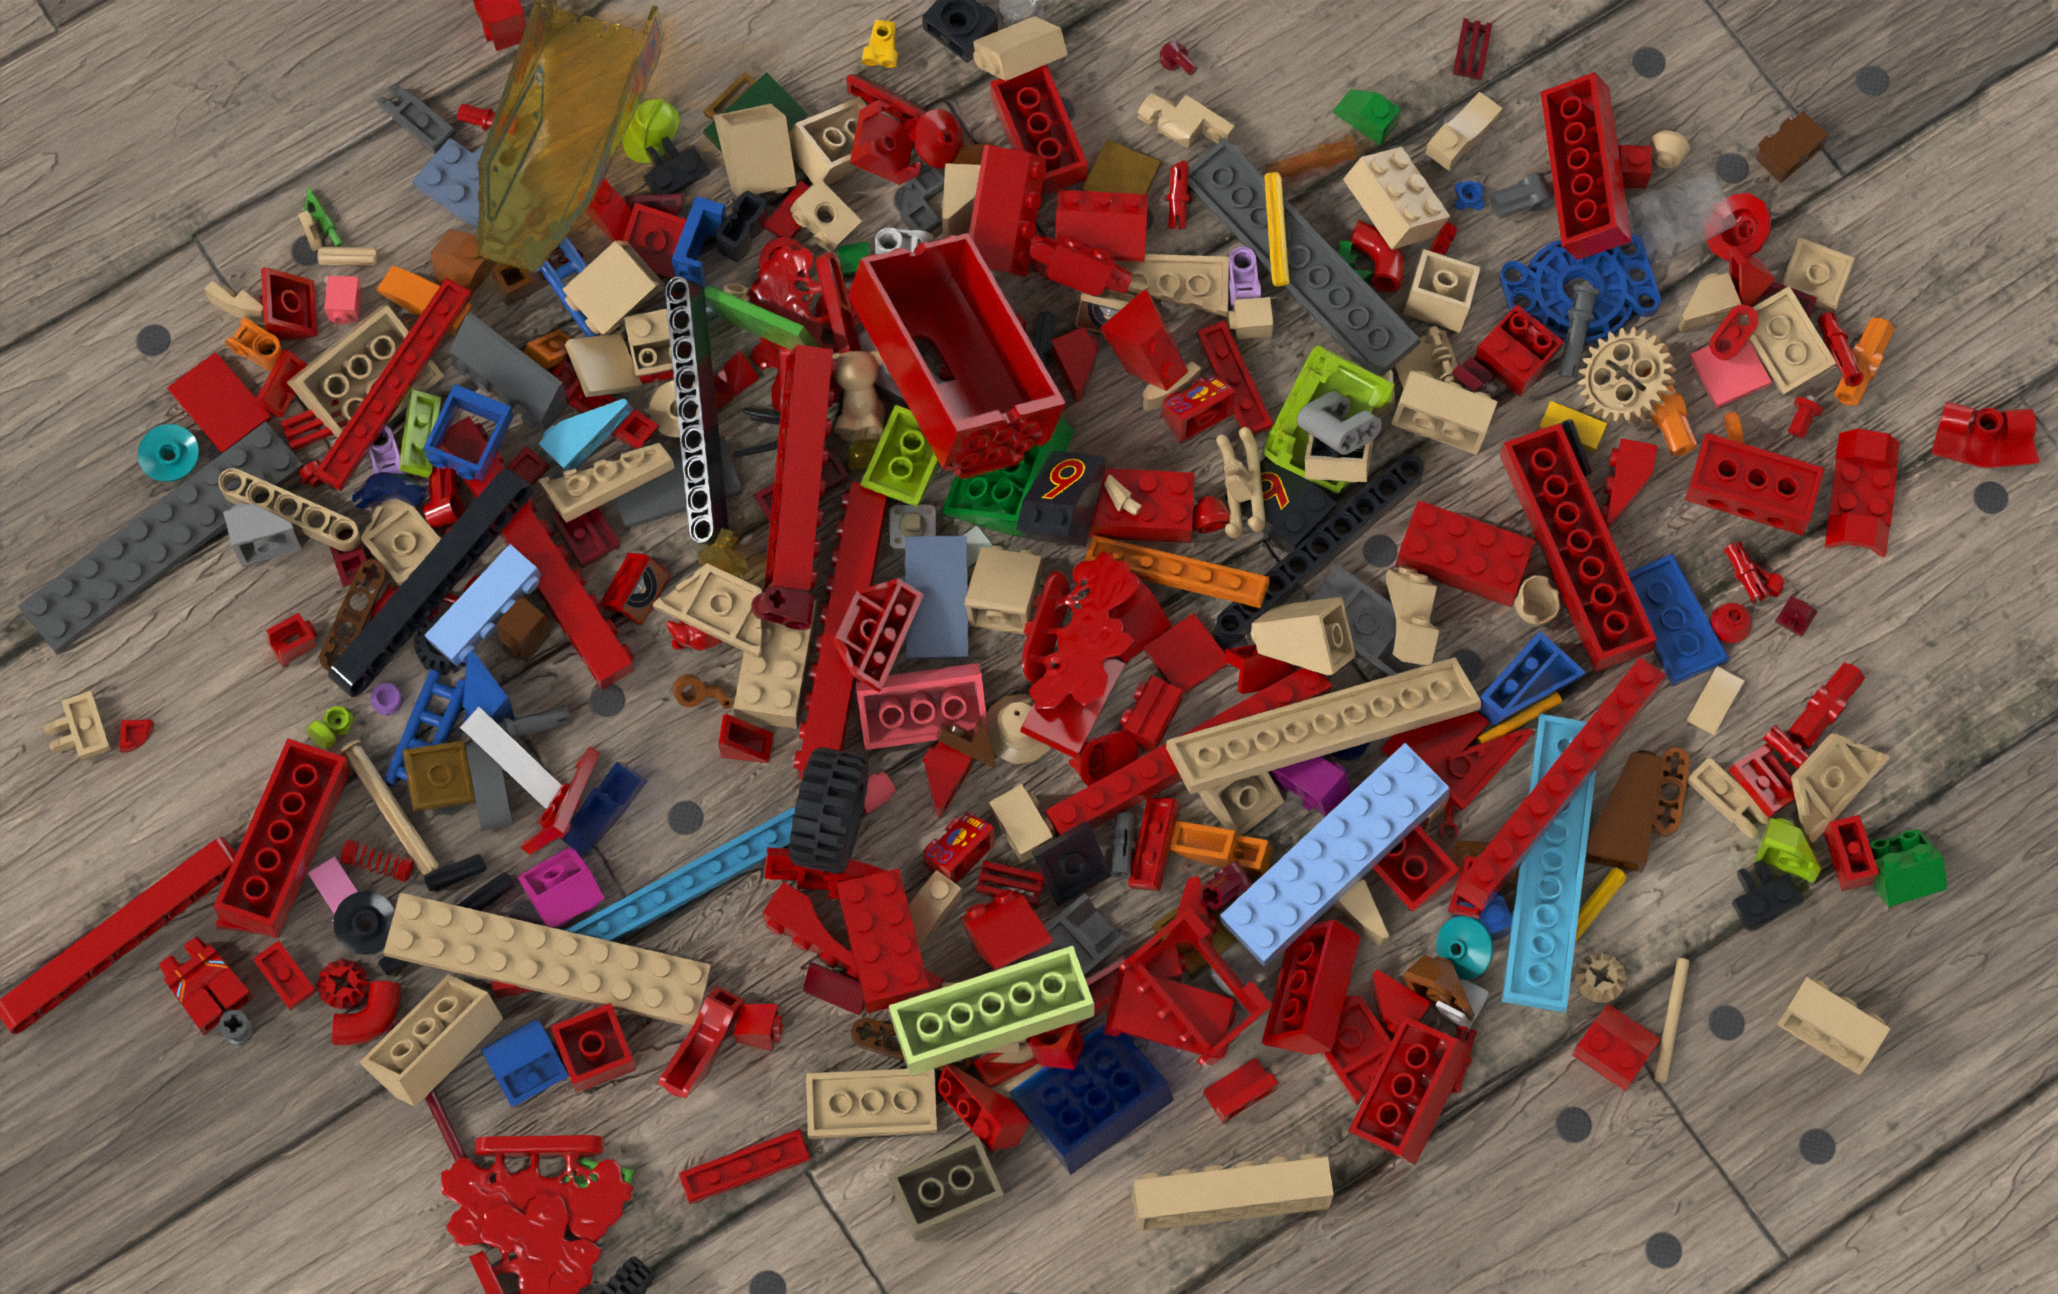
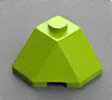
M1770 818L1765 827L1754 861L1763 860L1765 865L1814 883L1821 867L1801 829L1794 827V824L1786 819L1777 818L1775 820Z

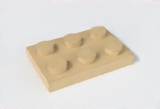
M1790 286L1753 307L1757 311L1760 321L1758 328L1749 341L1783 396L1836 365V361ZM1742 315L1739 319V324L1741 326L1748 325L1749 317Z

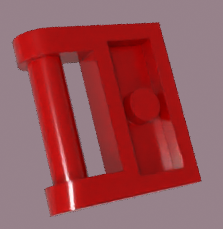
M1766 743L1733 764L1728 771L1765 815L1770 818L1791 803L1796 802L1791 775L1772 754L1774 751L1772 747Z

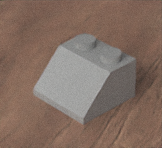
M245 503L237 504L231 507L230 510L223 512L232 547L242 567L302 550L291 522L254 503L249 505Z

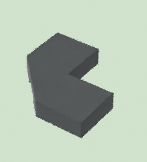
M927 164L920 168L918 176L906 181L900 218L911 231L922 230L931 233L942 226V220L927 201L944 191L945 177L938 169Z

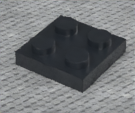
M1086 821L1031 852L1053 902L1057 906L1062 905L1112 876L1091 826Z

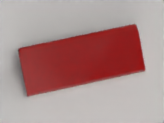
M850 74L846 78L847 92L849 94L861 97L868 104H872L877 100L889 104L890 108L883 112L902 122H906L913 117L920 118L927 112V110L861 75Z

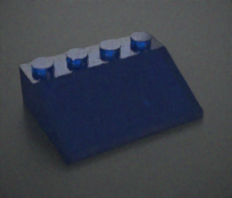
M1106 1023L1083 1039L1085 1045L1075 1069L1045 1066L1009 1092L1012 1099L1030 1121L1049 1150L1070 1175L1174 1101L1167 1080L1125 1033H1121L1116 1037L1103 1034Z

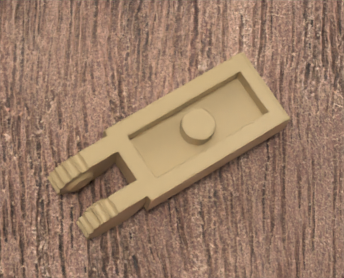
M1708 757L1687 778V783L1732 824L1735 822L1738 829L1748 837L1753 839L1758 834V831L1742 815L1747 809L1758 822L1763 825L1768 824L1770 818L1765 815L1743 787L1711 758Z

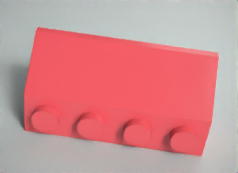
M979 663L888 675L880 692H877L860 680H855L865 750L937 740L936 733L941 723L948 726L951 723H955L968 731L966 735L970 736L981 715L987 733H989Z

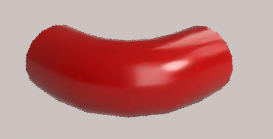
M1357 220L1349 241L1352 242L1351 249L1362 252L1373 260L1375 267L1371 282L1376 289L1383 292L1398 291L1404 274V257L1400 247L1391 250L1375 225Z
M392 981L370 982L368 1002L362 1011L354 1014L334 1013L332 1045L350 1046L364 1044L384 1034L396 1018L401 998V984Z

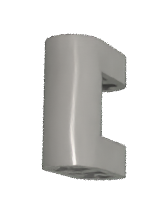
M1331 391L1308 403L1301 409L1297 417L1299 427L1342 455L1349 454L1374 440L1382 426L1381 420L1369 411H1362L1342 422L1341 420L1345 418L1350 410L1351 403L1346 396L1338 391Z

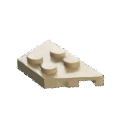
M391 482L386 488L387 493L381 505L376 507L372 515V522L366 527L360 539L373 557L382 563L394 582L401 586L441 538L397 486Z
M705 564L695 572L693 577L685 579L676 585V589L662 600L659 598L654 602V609L755 657H761L763 620L758 619L754 615L751 607L753 598L763 593L761 588L710 564Z
M1833 733L1821 743L1791 776L1801 829L1807 842L1814 843L1829 822L1835 820L1890 759L1887 754L1877 752L1865 745Z

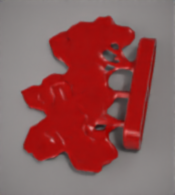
M786 244L777 249L774 259L763 264L759 271L758 279L753 282L748 292L751 301L758 307L803 325L821 348L833 349V354L836 351L840 354L850 351H861L842 269L836 256L832 252H828L817 258L816 267L820 280L818 283L808 275L809 269L813 264L814 257L812 251L806 248L793 251ZM804 271L805 276H798V272ZM796 281L807 282L805 284L806 288L811 287V289L800 291L794 285ZM823 292L828 314L816 318L810 312V301L814 294ZM809 295V299L806 302H802L803 296ZM826 322H830L835 344H823L821 342L822 327ZM760 337V345L755 346L749 358L761 369L774 367L778 370L775 381L770 389L772 406L775 410L781 411L785 363L787 356L792 350ZM830 377L829 389H834L833 403L839 400L838 393L842 390V387L838 385L835 378Z
M596 1135L478 1137L475 1139V1153L482 1157H496L495 1163L490 1168H479L470 1159L461 1157L457 1162L453 1163L450 1170L441 1172V1194L460 1205V1209L452 1214L449 1223L446 1225L448 1233L454 1236V1241L460 1246L484 1244L480 1234L482 1226L486 1222L484 1217L486 1211L505 1203L520 1213L526 1214L529 1203L539 1192L546 1193L549 1196L553 1194L560 1196L569 1217L567 1225L570 1231L579 1238L596 1243L606 1233L607 1228L614 1225L622 1217L623 1203L631 1199V1192L634 1187L623 1180L621 1174L622 1167L615 1160L606 1159L599 1162L592 1170L579 1164L577 1161L579 1156H595L603 1153L604 1137ZM564 1156L567 1168L558 1177H543L539 1172L540 1157ZM505 1157H531V1167L516 1174H510L504 1159ZM574 1171H577V1176H582L583 1174L588 1187L580 1188L576 1184L573 1176ZM497 1172L496 1182L491 1183L490 1175ZM590 1173L597 1174V1181L593 1182L590 1178ZM568 1174L570 1181L563 1184L562 1179Z
M537 1193L535 1198L529 1203L526 1214L520 1213L505 1203L485 1212L486 1222L482 1226L480 1238L484 1243L499 1249L502 1253L500 1264L493 1268L484 1251L471 1255L469 1258L486 1294H505L497 1278L502 1273H517L519 1276V1294H579L580 1289L590 1285L593 1276L591 1267L597 1263L602 1249L584 1238L571 1242L564 1239L569 1217L564 1201L560 1196ZM517 1252L518 1257L509 1262L508 1256L510 1253Z

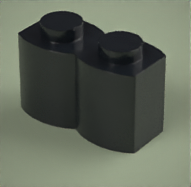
M750 191L742 193L733 205L732 214L727 216L717 229L718 253L734 262H738L746 256L750 250L752 239L758 236L765 228V222L768 219L765 199Z

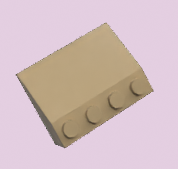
M388 305L380 306L287 383L309 410H312L315 416L320 418L324 425L338 438L346 426L340 428L337 423L345 419L347 423L350 421L409 331ZM431 359L389 422L407 408L408 396L412 389L425 393L444 377V374ZM338 399L339 404L331 407L332 401ZM341 410V416L331 417V413Z

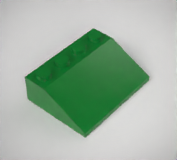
M1060 416L1050 441L1041 447L1035 444L1024 453L1026 458L1017 465L966 479H961L955 475L942 513L1007 535L1027 537L1016 530L1023 499L1052 451L1067 452L1074 433L1073 428Z

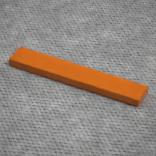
M1097 535L1093 536L1084 561L1095 560L1102 551L1113 554L1114 560L1125 561L1130 568V572L1133 571L1141 580L1261 608L1270 583L1268 576Z

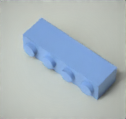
M509 544L424 636L454 665L458 666L461 662H467V654L472 650L475 653V647L483 639L487 640L495 633L497 629L496 623L521 596L523 597L525 593L530 594L537 588L540 583L539 578L542 576L535 565Z

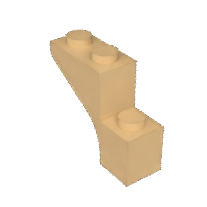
M1399 566V570L1388 569L1386 584L1396 616V637L1392 654L1402 662L1431 666L1440 631L1430 624L1437 586L1428 581V576L1417 573L1418 570L1415 568Z

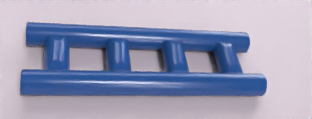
M554 223L548 228L553 237L540 245H537L533 238H531L523 246L585 336H600L599 333L595 334L587 326L585 320L588 318L582 311H574L565 301L567 295L562 289L566 286L562 280L576 271L580 274L587 267V264L565 233L555 242L560 226L558 223ZM560 246L569 262L554 270L545 255Z
M429 670L385 775L384 782L386 785L394 787L398 778L407 781L405 767H403V750L446 743L464 700V680L459 679L456 687L453 688L438 683L441 673ZM433 694L450 700L444 716L427 711ZM421 722L438 727L432 744L415 739Z

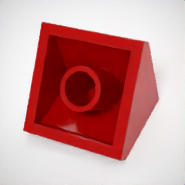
M267 267L262 268L264 325L267 332L275 335L279 341L317 336L314 280Z

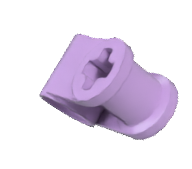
M1238 247L1232 251L1229 259L1228 292L1230 307H1233L1234 300L1261 298L1256 255L1248 247ZM1237 261H1245L1250 266L1242 269L1237 267L1235 263Z
M385 426L378 438H387L388 442L383 446H375L373 444L369 450L372 459L371 465L378 487L383 486V483L400 477L403 479L408 478L406 472L399 471L401 453L398 451L393 433L388 426Z

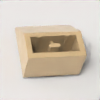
M667 309L624 317L636 377L673 370Z

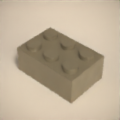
M978 1136L889 1174V1183L915 1241L1004 1203V1193Z

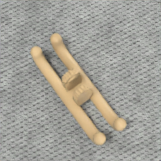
M1247 427L1240 429L1239 436L1246 449L1248 471L1242 462L1235 458L1229 438L1224 434H1220L1216 438L1224 459L1228 509L1230 511V523L1225 526V532L1232 539H1238L1243 531L1241 502L1251 500L1253 516L1249 518L1248 525L1254 532L1263 531L1266 524L1258 447L1252 432Z

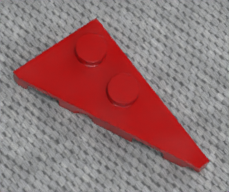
M1525 728L1426 764L1450 788L1449 801L1461 811L1466 808L1534 732L1530 728Z
M592 746L587 748L576 763L577 772L571 785L562 784L545 812L537 821L542 826L540 832L530 839L524 840L520 848L527 854L531 855L556 838H563L571 827L569 823L570 818L582 803L580 800L581 794L600 755Z

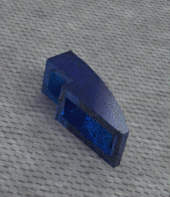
M616 762L600 786L594 787L570 821L571 827L561 840L582 856H586L622 816L645 786L647 780L625 763Z

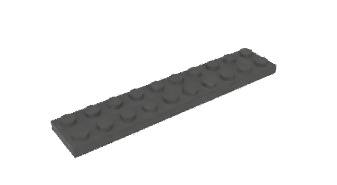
M1223 138L1189 168L1188 187L1245 247L1252 249L1256 258L1271 273L1264 177L1226 138ZM1283 198L1289 284L1284 286L1285 289L1359 366L1382 377L1421 343L1420 338Z
M266 421L18 605L20 611L56 655L227 527L223 512L230 510L236 504L226 500L219 488L218 479L223 471L229 468L239 469L278 487L283 486L299 474L303 468L302 463ZM238 480L231 481L227 485V490L235 491L239 489L242 482ZM260 493L255 497L254 501L260 503L269 494Z

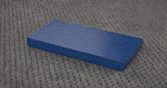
M1673 553L1628 572V576L1657 638L1653 651L1672 686H1676L1717 666L1728 663L1729 657Z

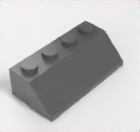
M469 312L466 315L449 350L453 368L463 376L468 374L474 378L475 384L483 392L488 394L491 391L499 397V402L511 406L512 410L514 409L521 414V419L529 427L534 429L537 426L545 432L568 407L563 383Z

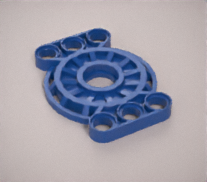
M1632 233V241L1630 243L1634 244L1637 249L1632 255L1623 253L1620 246H1617L1614 249L1611 248L1576 260L1564 247H1561L1560 239L1538 251L1529 262L1528 267L1519 261L1505 263L1502 266L1499 277L1509 312L1516 306L1514 304L1515 298L1519 296L1528 298L1531 305L1523 310L1564 342L1567 335L1560 333L1559 330L1568 333L1570 319L1567 313L1568 310L1572 309L1573 300L1566 295L1565 285L1572 279L1581 278L1587 280L1593 288L1600 290L1599 296L1595 298L1592 314L1595 315L1594 320L1588 324L1586 334L1595 333L1600 330L1602 333L1596 336L1585 337L1584 344L1596 343L1599 338L1602 340L1607 339L1609 332L1612 334L1618 332L1629 320L1632 311L1642 317L1654 315L1658 310L1661 298L1643 243L1637 235ZM1549 252V254L1542 260V262H1537L1542 256ZM1633 269H1640L1645 273L1646 278L1642 281H1634L1629 276V272ZM1509 270H1517L1522 275V279L1518 282H1511L1506 278L1505 273ZM1645 295L1650 296L1654 300L1655 305L1651 308H1644L1639 304L1638 298ZM1618 316L1622 317V320L1610 329L1609 325L1612 324ZM1547 322L1554 326L1553 329L1547 325Z

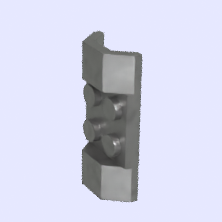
M1335 563L1324 582L1308 601L1342 597L1356 656L1371 667L1375 666L1387 676L1412 670L1416 665L1415 663L1402 662L1392 654L1396 637V616L1392 603Z
M1084 893L1045 926L1053 940L1052 943L999 969L1073 946L1083 975L1086 977L1101 965L1103 960L1125 943L1127 938L1109 925L1098 913L1090 898Z

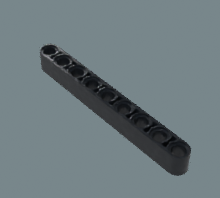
M674 277L667 283L665 295L689 532L695 542L719 547L728 539L729 526L705 292L701 284L683 277ZM709 527H711V532L708 535Z
M1412 454L1404 455L1270 569L1264 575L1269 577V585L1278 584L1283 590L1272 592L1267 589L1260 610L1256 612L1248 611L1245 608V604L1232 602L1217 617L1215 629L1217 639L1225 645H1234L1251 632V623L1274 606L1282 605L1403 501L1421 483L1424 470L1422 460ZM1411 469L1416 475L1412 477L1406 476L1402 473V470ZM1382 488H1389L1394 492V494L1386 496L1383 495L1379 490ZM1367 507L1372 513L1363 515L1357 509ZM1338 526H1344L1348 528L1350 532L1347 534H1339L1338 532H1336L1335 528ZM1321 545L1328 551L1320 554L1315 552L1313 547ZM1298 564L1303 566L1305 571L1296 573L1290 567ZM1230 622L1235 624L1237 629L1235 631H1226L1222 625Z
M510 468L501 470L336 660L329 670V679L350 697H357L362 694L527 503L533 493V487Z

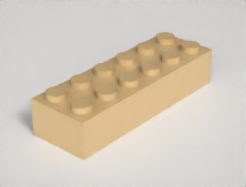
M1316 1153L1303 1155L1297 1161H1288L1285 1157L1273 1158L1268 1160V1164L1255 1165L1253 1161L1238 1163L1236 1168L1223 1169L1222 1165L1205 1167L1204 1172L1191 1173L1190 1169H1180L1172 1171V1176L1159 1177L1158 1173H1147L1140 1175L1139 1180L1133 1181L1132 1189L1137 1232L1324 1210L1330 1208L1334 1195L1328 1157L1320 1158V1155Z

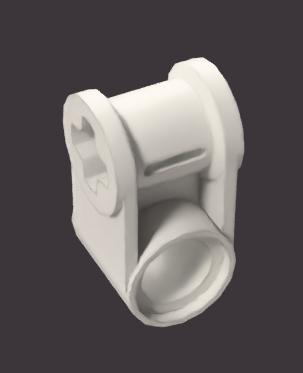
M881 229L875 238V255L891 252L896 248H907L909 252H913L920 243L926 241L933 242V235L922 230ZM892 243L895 245V248L885 249L882 245Z

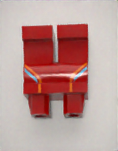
M196 936L184 946V949L191 957L190 960L181 966L174 955H171L160 962L159 965L168 987L201 1033L206 1035L219 1025L220 1019L224 1015L208 991H212L227 1012L231 1010L238 1011L254 998L211 944L207 946Z

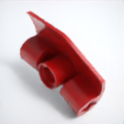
M1945 401L1932 454L1985 469L2039 464L2040 460L2033 440L2036 431L2034 411L2032 408L2006 410L2003 412H1999L1994 408H1984L1978 411L1972 407ZM1987 422L1993 426V429L1987 430L1980 423Z

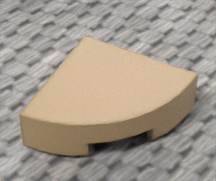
M308 210L299 213L298 216L312 251H316L323 244L311 213Z

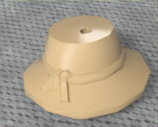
M1027 694L1004 696L993 704L986 714L989 731L988 737L994 754L998 758L1014 765L1035 762L1048 753L1051 748L1020 732L1035 702Z

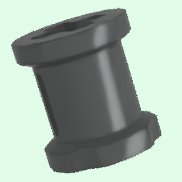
M231 1010L221 1017L219 1022L220 1030L232 1045H244L252 1038L253 1027L248 1022L244 1013ZM236 1023H240L242 1027L237 1028L236 1033H232L230 1029L235 1028Z

